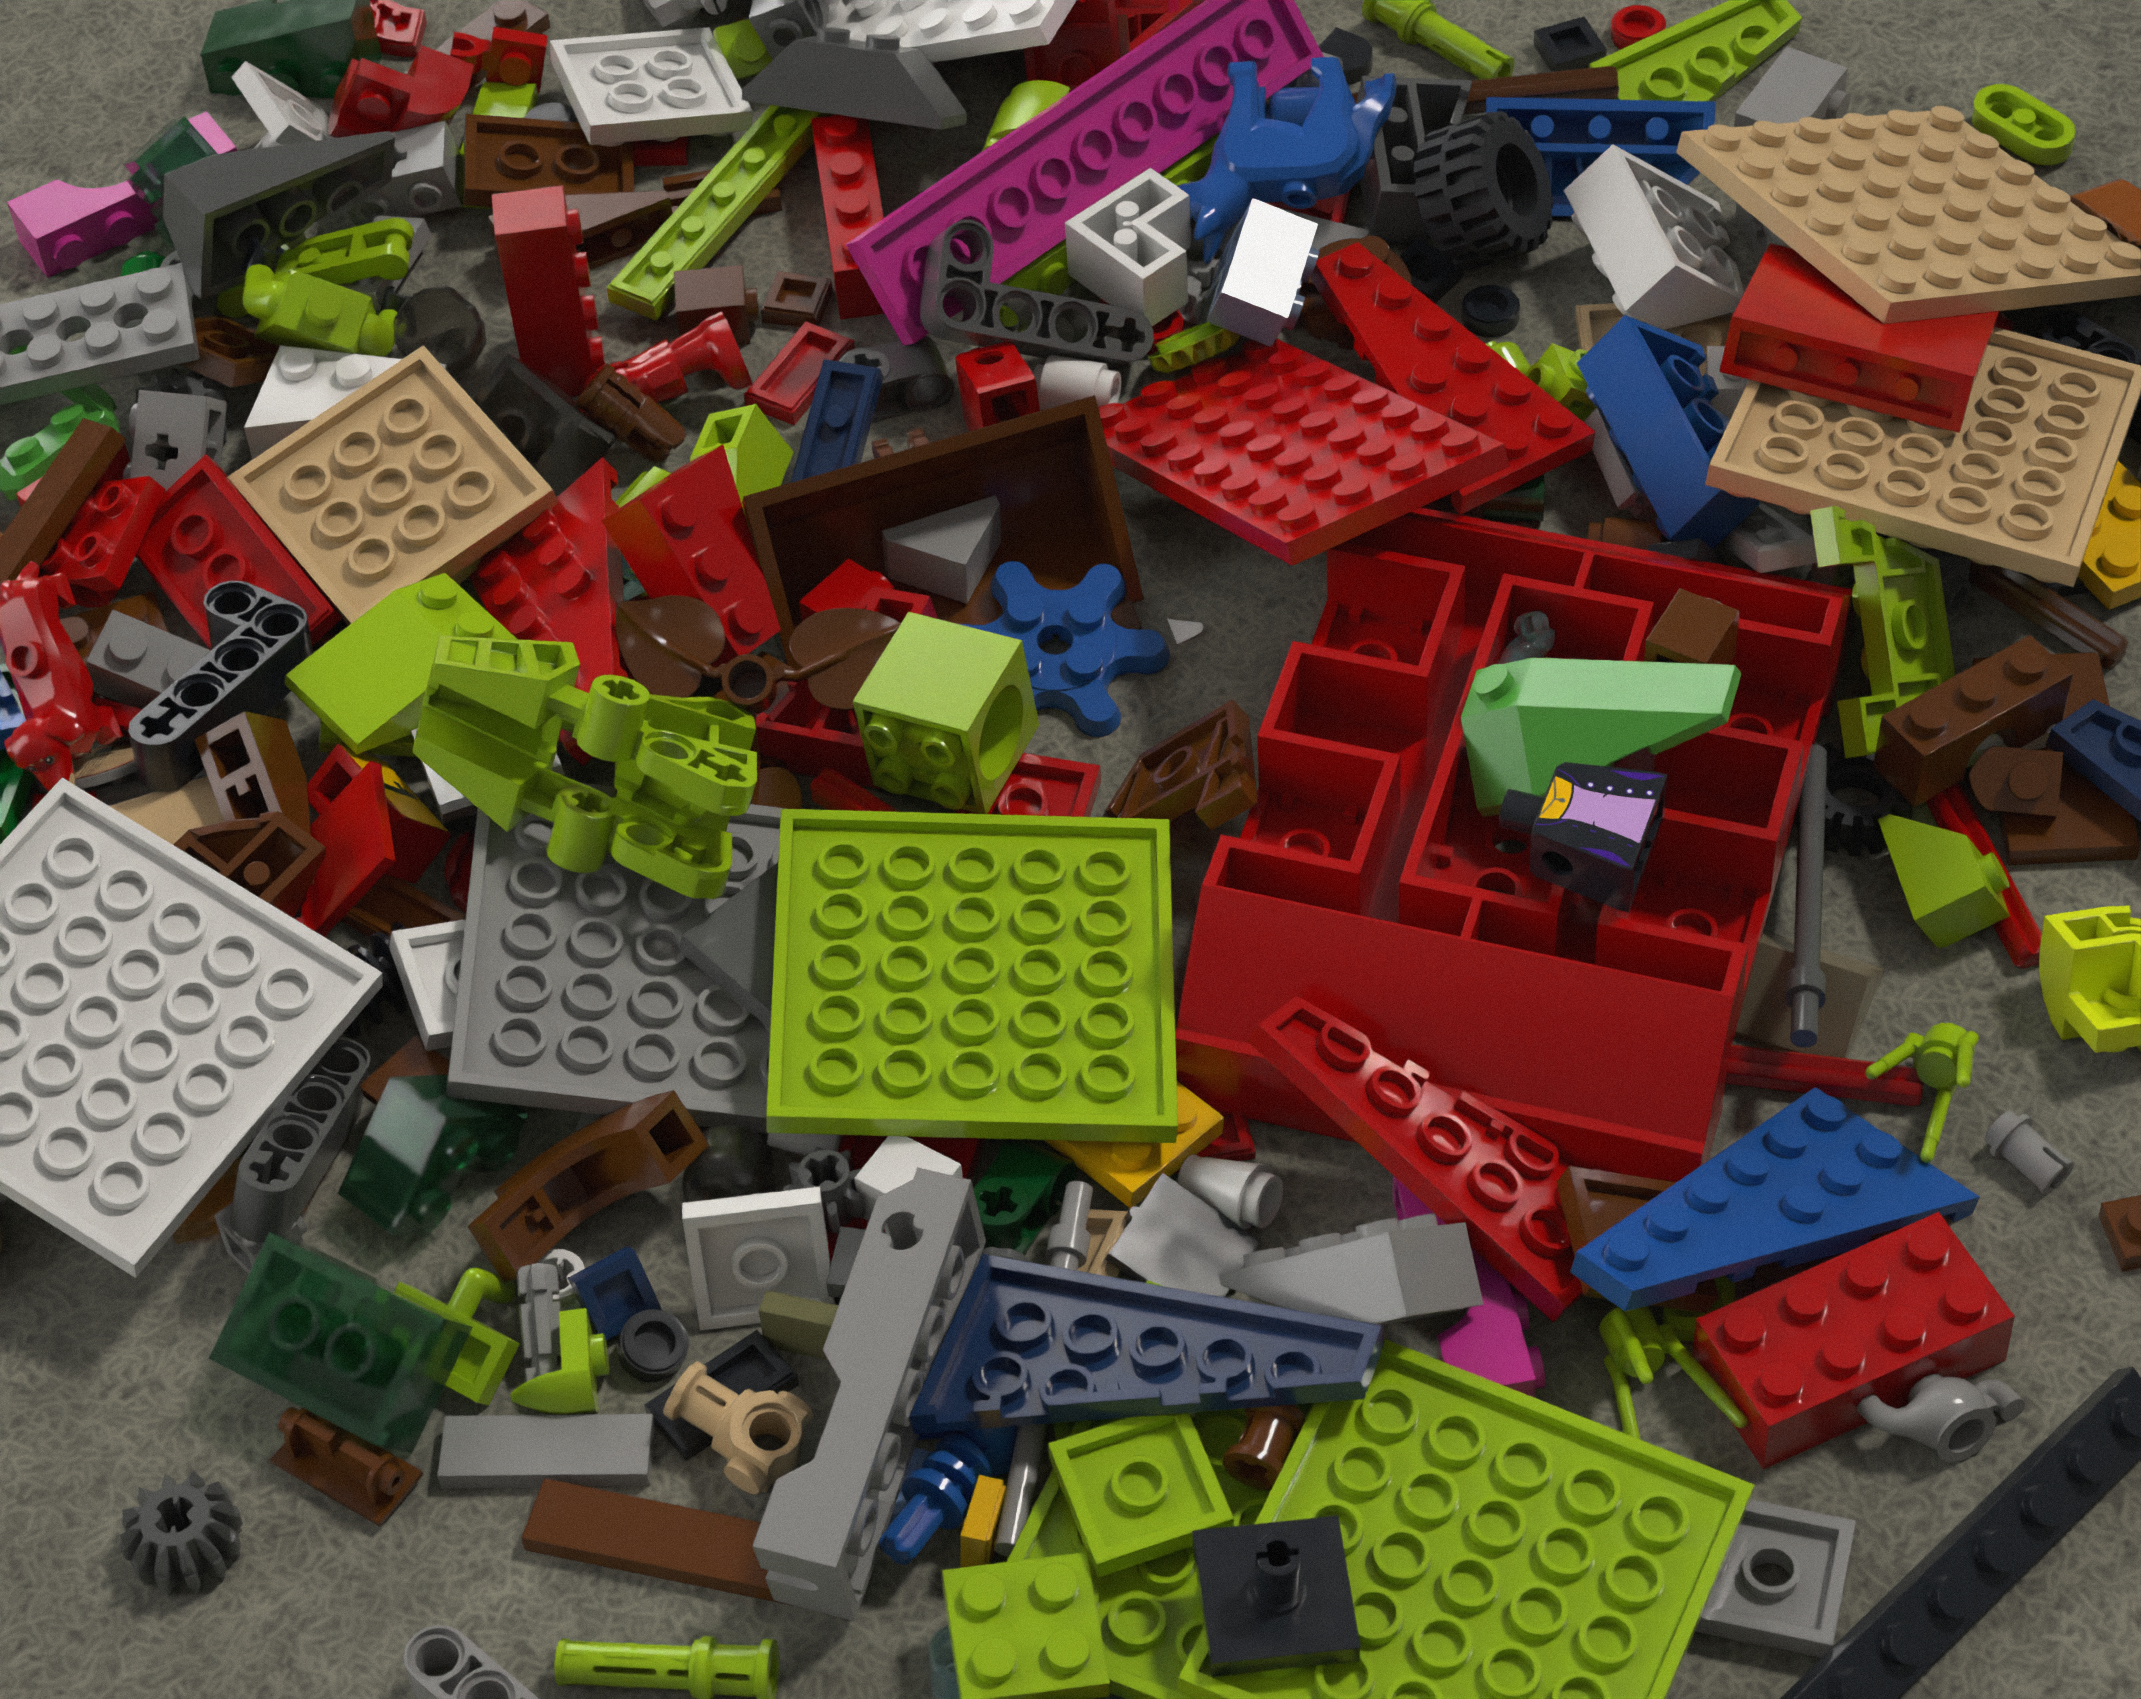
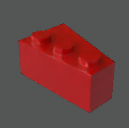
M723 444L683 465L601 520L650 599L669 595L688 596L705 602L716 612L725 632V647L721 656L711 666L719 667L721 664H728L729 661L739 655L749 654L781 631Z

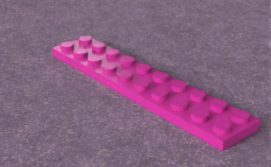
M1205 0L845 245L903 346L914 344L929 334L920 320V303L927 250L930 242L940 232L960 220H973L981 223L989 231L993 239L994 252L990 282L1001 284L1066 238L1065 222L1149 168L1159 174L1221 131L1233 98V87L1230 85L1227 76L1228 64L1230 62H1255L1257 65V81L1259 87H1265V99H1267L1310 69L1311 58L1324 56L1294 0ZM951 239L950 251L953 257L958 262L969 264L970 251L967 245L961 240ZM944 296L943 309L949 318L963 310L961 304L955 298Z

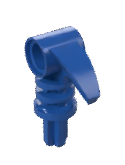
M1018 1426L919 1434L918 1440L941 1439L936 1444L935 1451L930 1453L922 1462V1469L911 1471L903 1481L901 1489L907 1503L880 1537L879 1546L882 1552L890 1556L895 1563L907 1565L913 1558H916L938 1527L944 1529L959 1527L967 1516L968 1505L971 1503L978 1476L983 1475L992 1478V1476H999L1009 1472Z

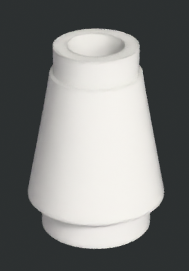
M1193 1154L1184 1161L1178 1176L1179 1185L1243 1229H1249L1252 1225L1260 1228L1268 1226L1275 1218L1282 1201L1283 1182L1279 1176L1271 1174L1270 1168L1265 1164L1200 1157Z

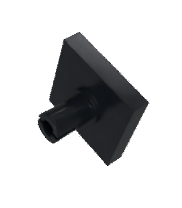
M1339 1516L1193 1530L1192 1547L1211 1677L1359 1662L1361 1647Z

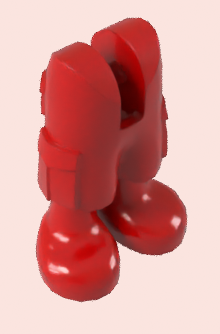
M722 312L704 319L698 326L668 343L667 339H664L623 362L616 361L609 364L614 368V371L626 377L628 382L636 385L643 394L650 396L655 403L664 402L689 393L684 376L702 370L718 372L727 385L736 390L753 385L737 342ZM603 366L597 368V372L586 379L583 391Z

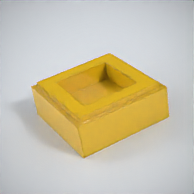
M983 1475L978 1476L961 1532L960 1568L992 1563L1006 1492L1003 1480Z

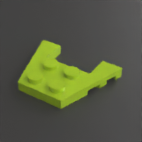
M1838 506L1810 510L1818 568L1853 565L1856 583L1852 590V602L1856 613L1861 617L1865 643L1861 653V665L1865 676L1870 680L1872 696L1837 701L1845 758L1871 755L1876 751L1883 715L1955 676L1939 559L1897 537L1887 539L1880 537L1876 534L1874 525L1863 519L1856 521L1846 519L1845 510Z

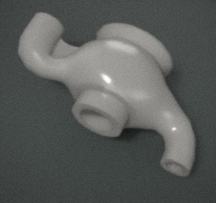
M1931 1374L1925 1376L1913 1386L1908 1396L1909 1403L1904 1408L1896 1409L1884 1404L1876 1395L1872 1394L1859 1402L1857 1411L1867 1422L1876 1428L1891 1434L1908 1437L1931 1449L1937 1450L1941 1461L1958 1463L1976 1454L1990 1440L1996 1427V1417L1993 1411H1996L2003 1420L2010 1421L2023 1412L2025 1401L2010 1386L2000 1380L1988 1379L1973 1385L1971 1382L1958 1377L1943 1378L1939 1374Z

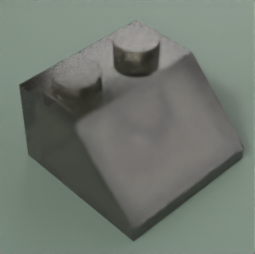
M509 353L473 398V401L550 485L556 497L599 459L604 457L617 440L610 430L607 431L601 426V423L589 417L586 411L575 406L576 401L548 377Z

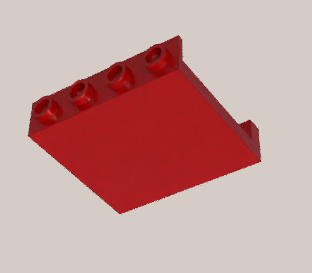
M1769 243L1732 315L1719 372L1960 433L1972 388L1996 327L2000 311L1883 324L1794 249Z

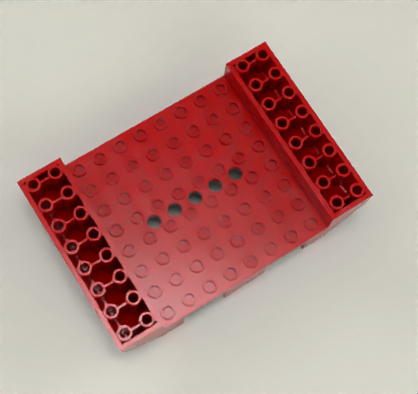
M1421 507L1328 549L1327 602L1312 643L1306 644L1292 641L1257 735L1259 787L1256 805L1251 807L1240 838L1220 835L1202 883L1178 1023L1175 1031L1177 1081L1208 1105L1229 1109L1227 1114L1232 1115L1231 1110L1242 1112L1243 1116H1246L1248 1119L1356 1142L1247 1042L1259 1023L1297 995L1367 1035L1371 1043V1050L1400 1067H1403L1406 1061L1410 1060L1430 1072L1426 1080L1428 1083L1457 1099L1462 1091L1555 1143L1559 1152V1158L1575 1167L1592 1170L1597 1167L1606 1172L1678 1182L1706 1163L1711 1154L1722 1113L1729 1054L1822 716L1829 717L1853 631L1855 615L1852 602L1853 589L1775 574L1758 573L1753 570L1706 561L1687 560L1680 556ZM1680 588L1740 610L1736 655L1729 665H1736L1741 672V677L1728 723L1659 754L1654 755L1644 748L1613 763L1615 768L1668 774L1664 819L1630 912L1628 913L1535 877L1529 870L1531 835L1499 828L1500 814L1489 817L1481 815L1476 805L1461 715L1476 671L1494 664H1505L1528 658L1644 662L1646 639ZM1505 840H1517L1528 848L1520 853L1509 854L1498 850L1495 846ZM1491 889H1500L1508 894L1491 891Z

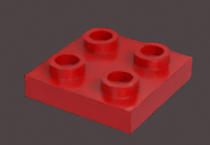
M150 476L97 483L40 566L38 577L65 573L75 602L79 606L99 608L113 603L166 489Z

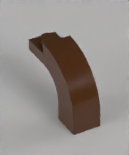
M675 1090L641 1099L586 1125L533 1159L494 1191L498 1199L467 1227L503 1282L517 1279L516 1274L520 1267L537 1263L566 1234L594 1213L635 1192L669 1184L709 1146V1143Z

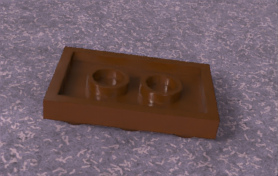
M476 114L465 115L463 204L465 206L493 208L492 194L563 185L565 195L634 192L633 141L624 142L618 146L590 145L579 122Z

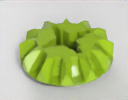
M1204 322L1156 344L1158 351L1148 358L1154 371L1169 373L1196 364L1227 350L1236 343L1240 335L1212 323Z

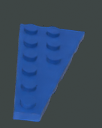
M1814 1087L1576 1252L1570 1273L1626 1312L1692 1294L1695 1292L1698 1282L1725 1275L1731 1282H1736L1753 1277L1756 1267L1777 1261L1782 1268H1787L1853 1250L1869 1243L1874 1234L1896 1228L1901 1229L1937 1212L1941 1216L1947 1215L1953 1222L1959 1221L1974 1213L1980 1197L1932 1164L1922 1162L1920 1156L1900 1144L1895 1137L1882 1132L1846 1108L1838 1099L1828 1096Z

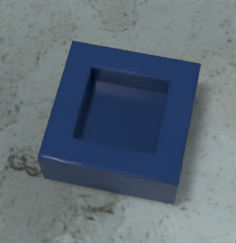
M629 1246L568 1277L581 1308L587 1309L593 1334H605L606 1340L620 1334L628 1319L636 1313L649 1309L662 1310L636 1251Z

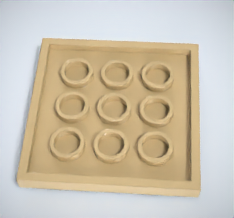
M424 345L227 477L340 613L348 626L396 589L443 573L452 577L535 520L545 509L549 510L558 504L554 490Z

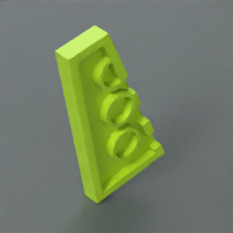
M1728 0L1590 63L1589 68L1616 67L1619 78V95L1614 100L1714 102L1799 32L1802 17L1787 0Z

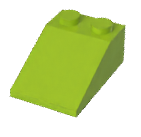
M443 573L391 592L287 673L285 685L351 750L358 754L411 735V730L417 729L439 636L518 639L452 578Z

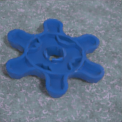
M1015 561L1005 562L998 567L990 582L992 596L999 602L1003 609V614L996 621L985 625L960 624L1022 640L1036 710L1039 711L1044 708L1062 709L1071 715L1077 728L1082 733L1092 737L1109 735L1116 731L1121 723L1119 707L1108 694L1110 683L1117 676L1125 673H1141L1146 675L1157 673L1165 668L1170 658L1169 646L1158 632L1149 629H1126L1117 625L1111 619L1113 610L1126 595V582L1118 569L1109 564H1099L1092 567L1079 585L1071 589L1050 590L1037 584L1032 573L1024 564ZM1053 634H1059V639L1067 642L1071 647L1062 654L1053 655L1042 651L1039 646L1043 642L1051 640Z

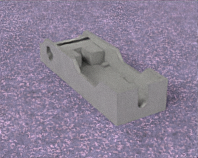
M917 1167L913 1180L878 1197L823 1348L824 1354L840 1381V1386L813 1461L776 1479L753 1543V1549L760 1567L768 1570L765 1579L775 1601L851 1621L856 1620L880 1551L879 1539L886 1531L919 1437V1434H914L909 1416L975 1272L986 1243L972 1182L969 1179Z

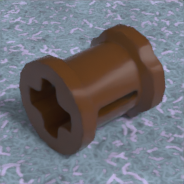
M1295 1405L1245 1408L1247 1416L1246 1425L1238 1443L1227 1448L1222 1462L1225 1470L1234 1479L1254 1489L1272 1490L1291 1445L1297 1439L1305 1423L1304 1413Z

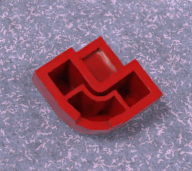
M421 45L407 74L361 58L360 61L352 59L335 92L327 128L328 136L341 138L385 131L392 133L441 121H446L449 127L469 89L474 64Z

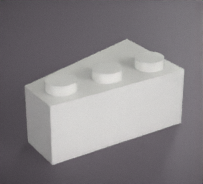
M280 345L244 426L252 460L402 359ZM441 364L448 372L447 364Z

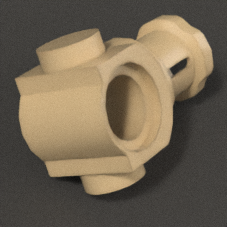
M699 1361L690 1365L675 1384L663 1410L664 1415L671 1420L681 1417L712 1436L711 1448L727 1460V1465L724 1468L725 1475L734 1485L750 1494H758L760 1491L766 1493L769 1487L775 1484L776 1479L795 1469L798 1463L800 1445L804 1441L805 1428L813 1418L811 1408L794 1394L786 1391H780L777 1394L772 1390L755 1393L751 1389H746L738 1395L708 1376L707 1367ZM761 1435H774L779 1437L785 1443V1446L775 1451H766L758 1448L752 1440Z

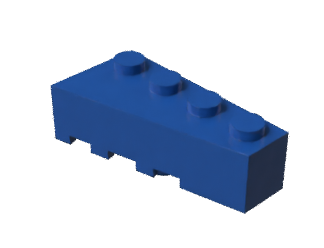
M1624 315L1577 362L1588 384L1586 393L1593 404L1602 410L1611 427L1609 436L1615 446L1626 455L1633 468V482L1649 498L1658 515L1656 525L1661 533L1669 541L1701 538L1713 549L1760 504L1758 499L1736 497L1725 490L1705 485L1709 464L1729 424L1728 416L1712 406L1711 400L1719 392L1714 378L1706 373L1702 376L1699 370V366L1706 360L1702 345Z

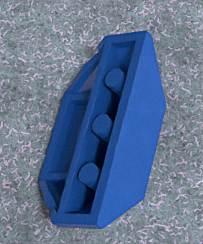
M1486 97V113L1505 112L1509 118L1514 117L1518 120L1523 130H1527L1533 138L1535 146L1543 157L1551 183L1550 189L1553 196L1552 217L1571 218L1574 210L1564 190L1612 144L1680 182L1689 185L1700 172L1676 153L1681 133L1683 131L1706 130L1709 126L1715 125V102Z

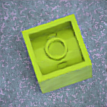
M912 612L907 613L853 700L874 786L882 787L893 794H908L937 802L949 809H964L978 814L988 813L1039 727L1022 640Z

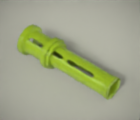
M1431 0L1363 1L1361 11L1364 19L1370 23L1381 22L1397 32L1398 39L1407 45L1420 43L1479 79L1508 77L1513 73L1515 60L1512 57L1494 49L1481 39L1444 19L1441 15L1437 14V8Z
M702 1636L701 1639H696L692 1646L640 1644L635 1642L570 1640V1638H561L556 1648L554 1672L558 1686L574 1684L690 1690L692 1698L714 1699L716 1695L776 1699L780 1675V1651L776 1639L766 1638L762 1640L760 1646L719 1644L716 1636Z

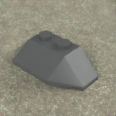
M820 27L817 28L815 37L794 40L742 89L743 101L938 130L965 125L967 117L966 111L945 79L921 49L901 47L900 37L892 35L869 34L866 35V42L851 40L850 30L842 28Z

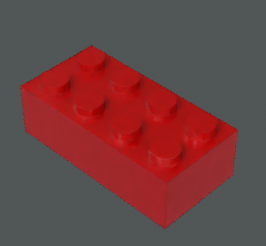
M1937 1212L1696 1318L1692 1356L1747 1417L1748 1423L1744 1428H1738L1735 1425L1734 1427L1764 1470L1868 1423L1857 1411L1859 1402L1868 1395L1874 1394L1884 1404L1899 1409L1909 1403L1908 1396L1911 1389L1925 1376L1939 1374L1943 1378L1958 1377L1965 1379L2005 1361L2015 1315L1941 1214Z

